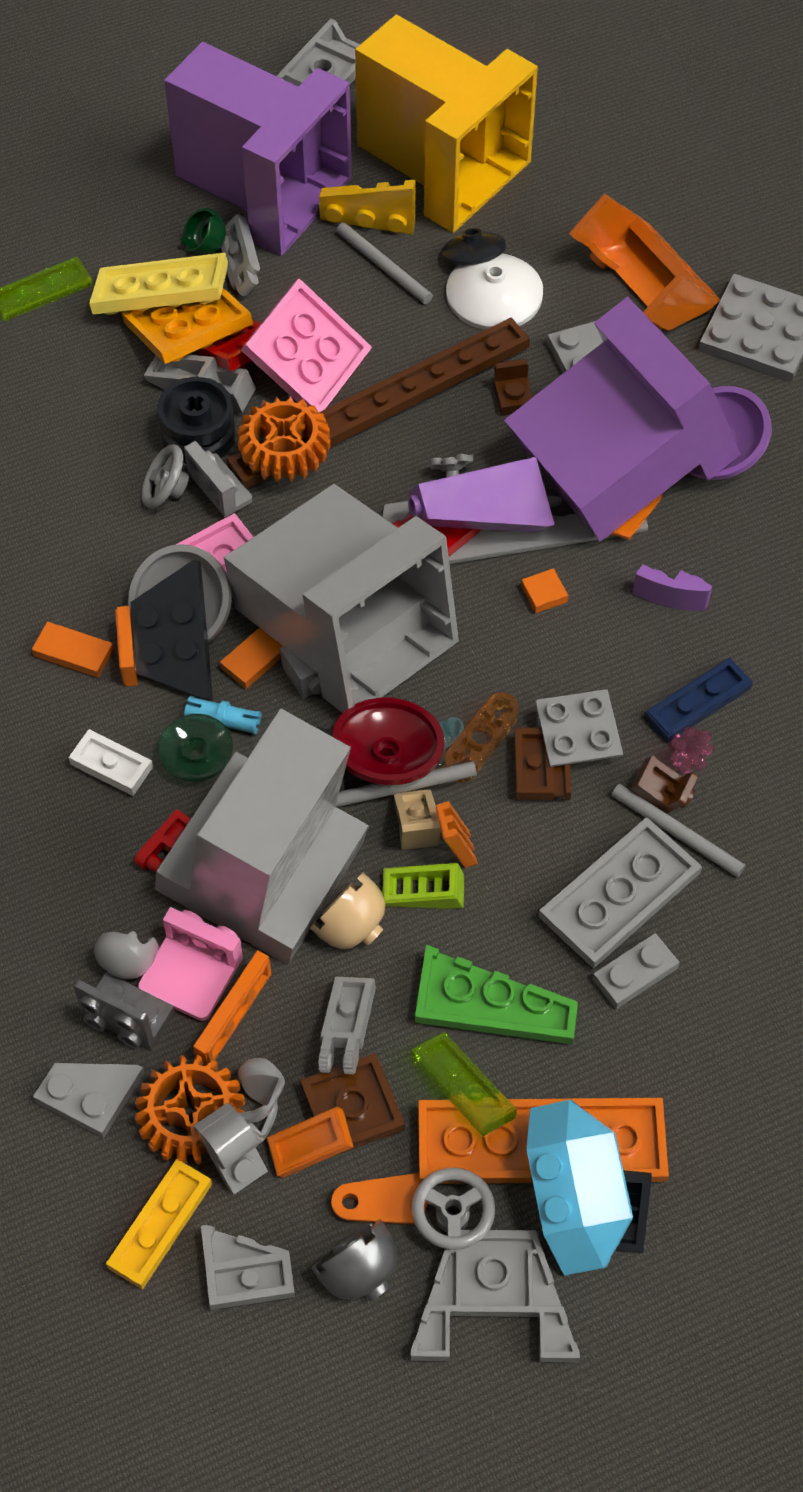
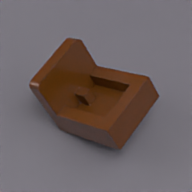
M650 756L644 760L630 789L667 814L679 807L684 808L689 804L695 794L693 786L698 775L691 771L681 777L654 756Z

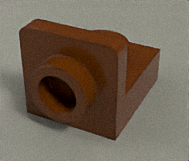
M526 359L508 360L494 365L493 387L501 416L511 415L533 398L528 380V362Z

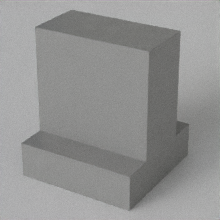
M336 484L331 485L224 557L235 609L318 673L322 698L342 713L346 709L355 706L354 704L383 697L459 642L446 536L417 516L397 528Z
M280 708L248 758L238 752L234 753L156 871L155 890L216 925L231 929L239 938L289 965L309 933L310 926L317 920L363 845L369 826L335 807L351 747Z

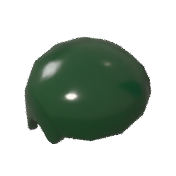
M208 207L198 209L191 214L184 226V236L181 238V242L186 246L185 252L194 256L214 254L225 242L226 228L222 217L215 210Z

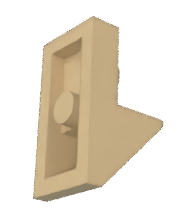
M431 789L394 794L395 810L399 821L401 849L409 850L438 846L441 829Z

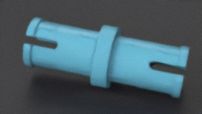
M189 696L187 703H190V705L186 704L185 719L213 724L219 730H225V727L254 735L258 733L259 729L256 726L260 727L261 711L231 706L230 702L224 700L216 703Z

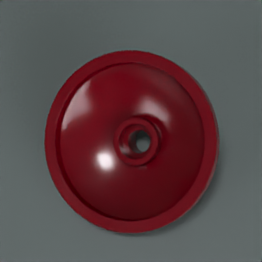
M380 697L358 702L352 708L346 709L334 725L332 737L351 747L346 770L356 777L371 783L401 785L417 781L433 771L443 755L444 734L439 722L426 709L407 700Z

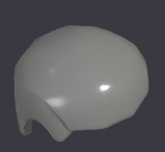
M135 931L128 934L107 932L102 933L96 941L94 954L98 964L111 975L121 979H135L144 975L151 967L159 946L154 937L149 938L145 944L140 943Z

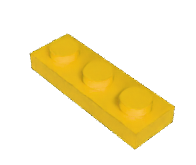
M176 1159L106 1262L107 1268L143 1290L212 1186L211 1179Z

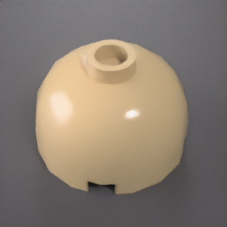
M364 872L357 878L361 882L358 887L351 882L322 913L323 915L320 919L324 923L320 926L315 921L309 928L321 940L332 947L350 949L362 941L369 946L383 931L379 923L385 914V900L380 889Z

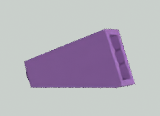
M536 457L421 483L409 491L408 508L413 517L417 516L430 526L537 533L555 525Z

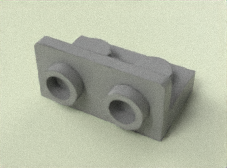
M196 441L184 447L187 473L224 517L252 503V495L217 454H212L209 450L204 451Z

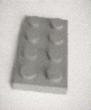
M646 817L539 910L538 917L594 969L701 873L702 866Z

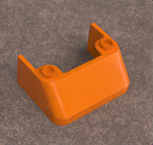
M605 193L569 233L574 239L586 245L592 251L589 256L599 267L604 269L608 266L618 273L648 306L643 313L660 331L663 328L671 331L710 311L720 301L708 285L648 222Z

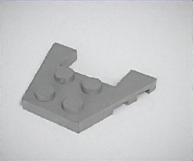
M461 1230V1236L472 1230ZM489 1230L484 1238L470 1247L457 1250L445 1249L411 1348V1361H449L450 1316L538 1317L540 1362H579L580 1352L570 1331L564 1307L561 1306L554 1280L536 1230Z

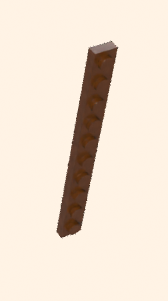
M510 317L319 412L324 414L326 424L330 428V446L529 348L530 338L514 319ZM307 434L304 437H302V440L305 444L310 439V437ZM266 439L260 441L259 443H260V444L264 443V442L266 441ZM240 452L227 458L228 468L246 489L264 481L261 472L253 474L250 465L244 464Z

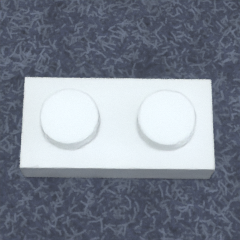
M90 729L68 757L70 765L134 796L153 769L152 760Z

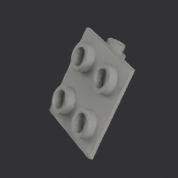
M608 689L535 700L539 716L536 718L537 728L542 729L550 767L623 756Z

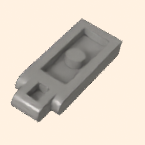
M236 214L225 226L226 237L221 250L222 253H226L228 260L227 273L230 285L240 295L245 297L259 283L256 273L260 270L247 218Z

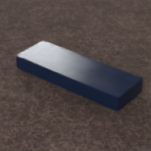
M729 657L645 711L644 719L666 743H669L750 690L753 682Z

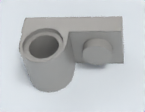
M226 1103L194 1125L225 1185L233 1194H236L268 1172L256 1150L259 1143L255 1134L245 1119L229 1103Z

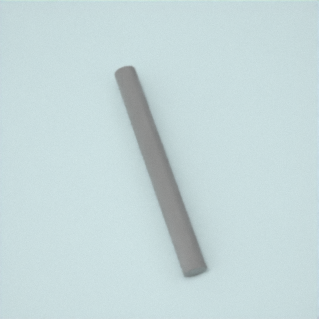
M345 222L339 224L336 232L423 304H428L431 301L432 293Z
M472 761L436 769L425 777L407 784H370L344 790L339 793L335 807L477 776L475 764Z
M620 783L613 790L612 797L643 817H648L655 825L737 878L743 872L746 866L744 863Z

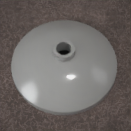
M171 545L154 552L140 565L132 579L128 598L130 611L131 601L189 562L198 560L201 562L209 643L223 628L231 609L232 591L225 569L213 555L191 545Z

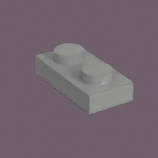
M655 933L593 973L592 980L614 1008L618 1009L677 970L680 962Z

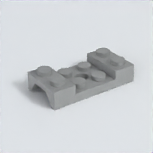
M330 18L282 69L277 77L299 87L318 67L322 70H329L327 71L328 73L350 82L351 85L356 79L355 49L360 44L347 39L336 20Z

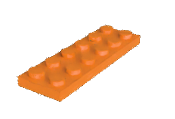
M663 1098L418 1100L419 1183L431 1173L444 1168H462L478 1175L485 1183H533L526 1150L530 1108L565 1100L574 1101L582 1109L616 1133L623 1170L652 1173L651 1182H667L669 1173ZM449 1180V1181L441 1182V1183H439V1184H467V1183H464V1182H461V1181H457V1180Z

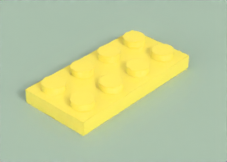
M226 253L100 268L89 302L92 314L105 313L113 315L127 310L145 311L152 307H178L186 303H210L214 300H220L228 268Z

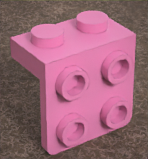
M170 907L163 918L166 938L160 946L153 964L141 978L139 989L173 1005L174 1009L200 1021H205L210 1017L243 959L241 941L234 931L225 926L219 925L216 928L203 922V919L192 911L183 910L181 912Z

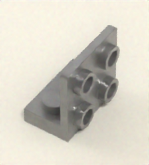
M107 972L96 988L81 980H77L73 986L85 1023L98 1031H104L106 1028L118 1034L117 1037L120 1041L135 1049L140 1045L151 1051L175 1013L173 1005Z

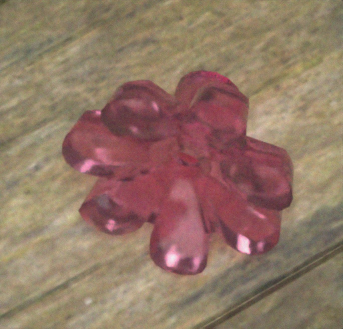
M687 727L683 735H676L672 740V745L676 750L670 756L673 765L683 774L689 773L692 765L698 771L703 770L707 762L702 756H708L713 752V745L707 743L711 740L712 734L705 730L698 732L696 728Z

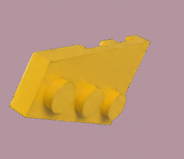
M416 179L405 180L404 185L390 186L389 182L377 183L376 188L362 189L358 185L322 188L319 195L320 220L334 223L345 222L349 225L413 235L415 228Z

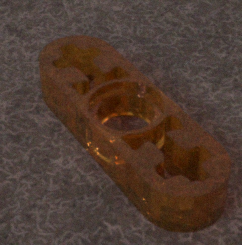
M499 692L488 698L446 752L444 768L454 766L455 761L461 762L467 755L468 749L471 752L468 756V762L474 761L476 772H479L517 722L519 704L513 695ZM508 708V713H501L495 724L493 720L495 719L496 709ZM483 730L490 733L492 739L488 743L479 744L471 736L474 732ZM475 776L456 780L455 782H468Z

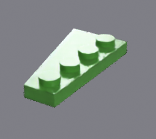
M426 945L415 1023L573 1045L578 1002L532 984L528 986L510 980V976L498 971H494V973L473 966V962L458 956L456 959L439 953V949Z

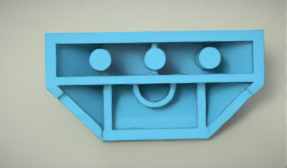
M572 1100L530 1108L526 1150L543 1235L564 1276L606 1268L612 1258V1254L633 1219L616 1133Z

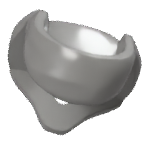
M252 1058L246 1060L238 1069V1080L246 1094L263 1106L252 1111L240 1112L239 1114L248 1123L258 1143L261 1144L268 1136L274 1124L278 1111L277 1100L284 1089L285 1080L282 1073L269 1060L265 1058ZM267 1116L263 1129L260 1132L252 1123L259 1122Z

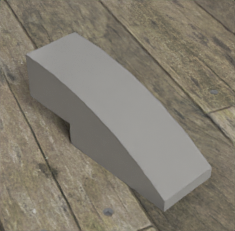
M155 355L144 374L146 381L164 390L170 384L182 378L195 376L211 378L226 388L231 395L233 411L243 413L256 389L247 369H235L230 372L219 367L214 357L185 355L179 361L164 364Z

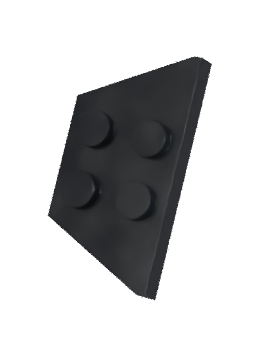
M194 560L130 602L136 674L205 700H213L202 567L200 561Z

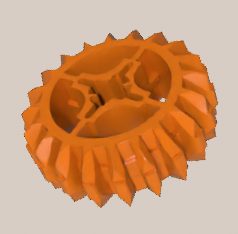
M276 396L274 403L269 404L263 400L261 408L252 406L250 415H243L242 425L239 426L238 450L242 455L244 464L250 465L253 474L261 472L264 480L274 476L277 483L282 477H288L292 483L296 475L306 479L308 470L317 472L319 464L325 463L327 453H329L331 447L329 439L330 428L326 424L324 414L318 413L315 405L307 407L304 399L294 403L291 396L287 401H280ZM307 434L310 437V439L305 444L302 440V437H304ZM264 435L266 441L260 444L258 441Z
M181 1055L178 1060L179 1066L173 1067L169 1061L165 1060L163 1064L165 1073L161 1074L158 1071L152 1070L150 1077L154 1084L142 1083L140 1089L144 1096L136 1098V1108L141 1111L136 1113L135 1120L137 1125L142 1126L139 1130L141 1138L143 1140L150 1139L148 1145L152 1152L162 1149L161 1154L166 1161L177 1153L178 1161L183 1163L187 1161L189 1155H193L195 1163L200 1165L202 1163L201 1154L206 1153L207 1150L194 1125L226 1103H229L238 1113L244 1112L240 1108L245 1105L244 1095L238 1093L241 1089L239 1081L237 1079L230 1080L231 1071L227 1067L218 1071V1062L214 1058L206 1066H203L201 1056L197 1055L194 1058L193 1064H187L186 1057ZM193 1084L206 1086L218 1095L213 1096L211 1092L200 1093L194 1089ZM180 1087L178 1094L173 1099L164 1101V1105H161L170 1092ZM188 1096H190L196 1111L192 1113L194 1121L192 1124L185 1110V1107H188ZM168 1123L169 1127H183L187 1131L188 1136L174 1134L165 1129L161 1124Z

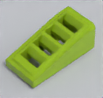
M458 863L383 868L382 894L385 906L434 909L463 908L464 873ZM397 879L403 880V894H397ZM413 880H418V893H413ZM429 881H434V892H428ZM445 881H449V891H444Z

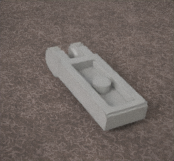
M335 977L320 1036L322 1044L318 1066L321 1073L331 1072L334 1061V1048H346L343 1057L344 1074L356 1073L359 1049L363 1047L376 990L374 978Z

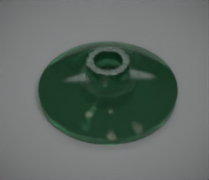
M189 714L174 720L165 728L158 744V753L164 768L174 777L191 782L207 780L219 774L229 763L233 752L232 737L227 727L218 719L205 714ZM200 750L203 752L199 756H191L193 751Z

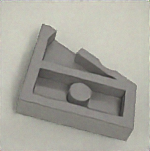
M54 1063L33 1098L35 1103L105 1138L143 1077L144 1069L139 1065Z
M201 1226L211 1310L295 1297L290 1253L288 1250L272 1245L263 1246L255 1240L238 1235V1237L216 1231L213 1226Z

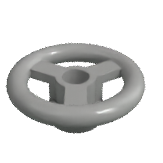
M172 444L163 448L157 454L146 473L142 485L141 498L144 506L147 508L159 507L169 495L179 498L188 484V474L181 471L183 452L178 445ZM155 483V494L152 498V488L153 484Z
M444 1168L431 1173L419 1184L412 1199V1216L421 1235L432 1244L444 1249H464L479 1242L489 1232L495 1218V1201L488 1185L475 1173L462 1168ZM449 1180L461 1181L473 1187V1189L460 1197L457 1195L445 1196L432 1188L441 1182ZM482 1200L483 1213L479 1224L474 1230L461 1236V1230L467 1226L469 1221L470 1206ZM425 1202L437 1207V1224L442 1230L448 1232V1236L437 1232L430 1226L424 1213ZM450 1206H455L460 1210V1213L450 1215L446 1209Z

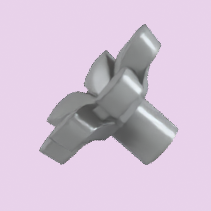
M458 454L456 458L449 457L443 459L435 457L430 459L429 466L431 470L445 472L447 478L459 475V470L473 462V455Z

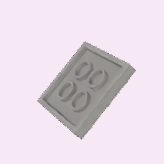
M733 274L701 338L698 350L792 382L803 359V296Z

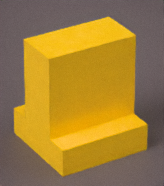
M396 14L355 49L357 146L424 185V216L454 233L531 162L538 66L509 49H506L486 66Z

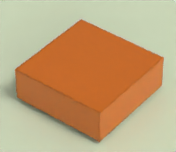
M554 568L521 579V588L535 614L568 602V594Z

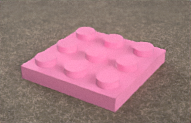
M298 279L240 350L295 401L299 402L304 399L307 407L315 405L319 413L326 409L372 346L303 281Z

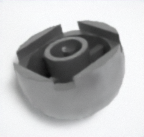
M379 1219L374 1226L371 1223L335 1246L332 1249V1254L334 1255L332 1258L325 1262L323 1257H321L312 1266V1270L319 1281L334 1296L344 1300H355L366 1296L369 1301H372L390 1288L386 1280L396 1269L398 1261L397 1248L390 1232L382 1220Z

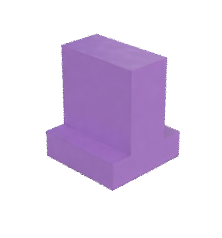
M203 41L164 80L176 176L246 210L253 243L282 257L320 214L319 195L321 189L346 186L352 179L350 82L317 67L298 87Z
M628 296L594 322L603 342L504 420L524 454L528 458H537L541 474L600 542L695 467L709 480L741 455L711 384Z

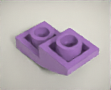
M642 564L635 575L632 594L670 608L705 611L708 607L712 586L702 578L690 575L682 570L673 580L664 572Z

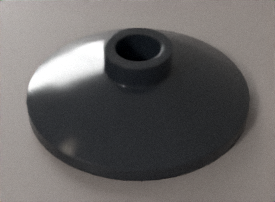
M469 228L464 230L461 235L449 240L442 248V255L446 261L453 264H480L500 256L506 249V242L499 234L481 231L479 228Z

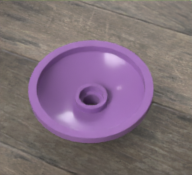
M720 386L712 389L741 455L709 480L726 479L746 471L761 458L771 439L772 422L765 404L754 393L735 386ZM696 467L689 472V474L695 477L706 479Z

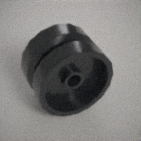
M195 376L182 378L170 384L163 391L157 408L164 448L172 444L178 445L183 452L184 464H186L184 447L194 441L204 451L209 450L212 454L215 453L220 458H223L233 447L236 437L231 395L226 388L211 378Z

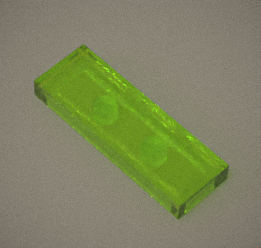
M78 256L0 287V316L3 321H7L93 285L91 276Z
M445 1032L412 1049V1059L482 1136L489 1134L516 1118L517 1109Z

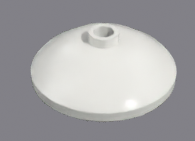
M502 253L495 259L484 263L458 265L455 267L447 280L446 299L456 317L477 329L486 330L510 317L521 326L531 320L540 309L543 300V284L532 266L517 257Z

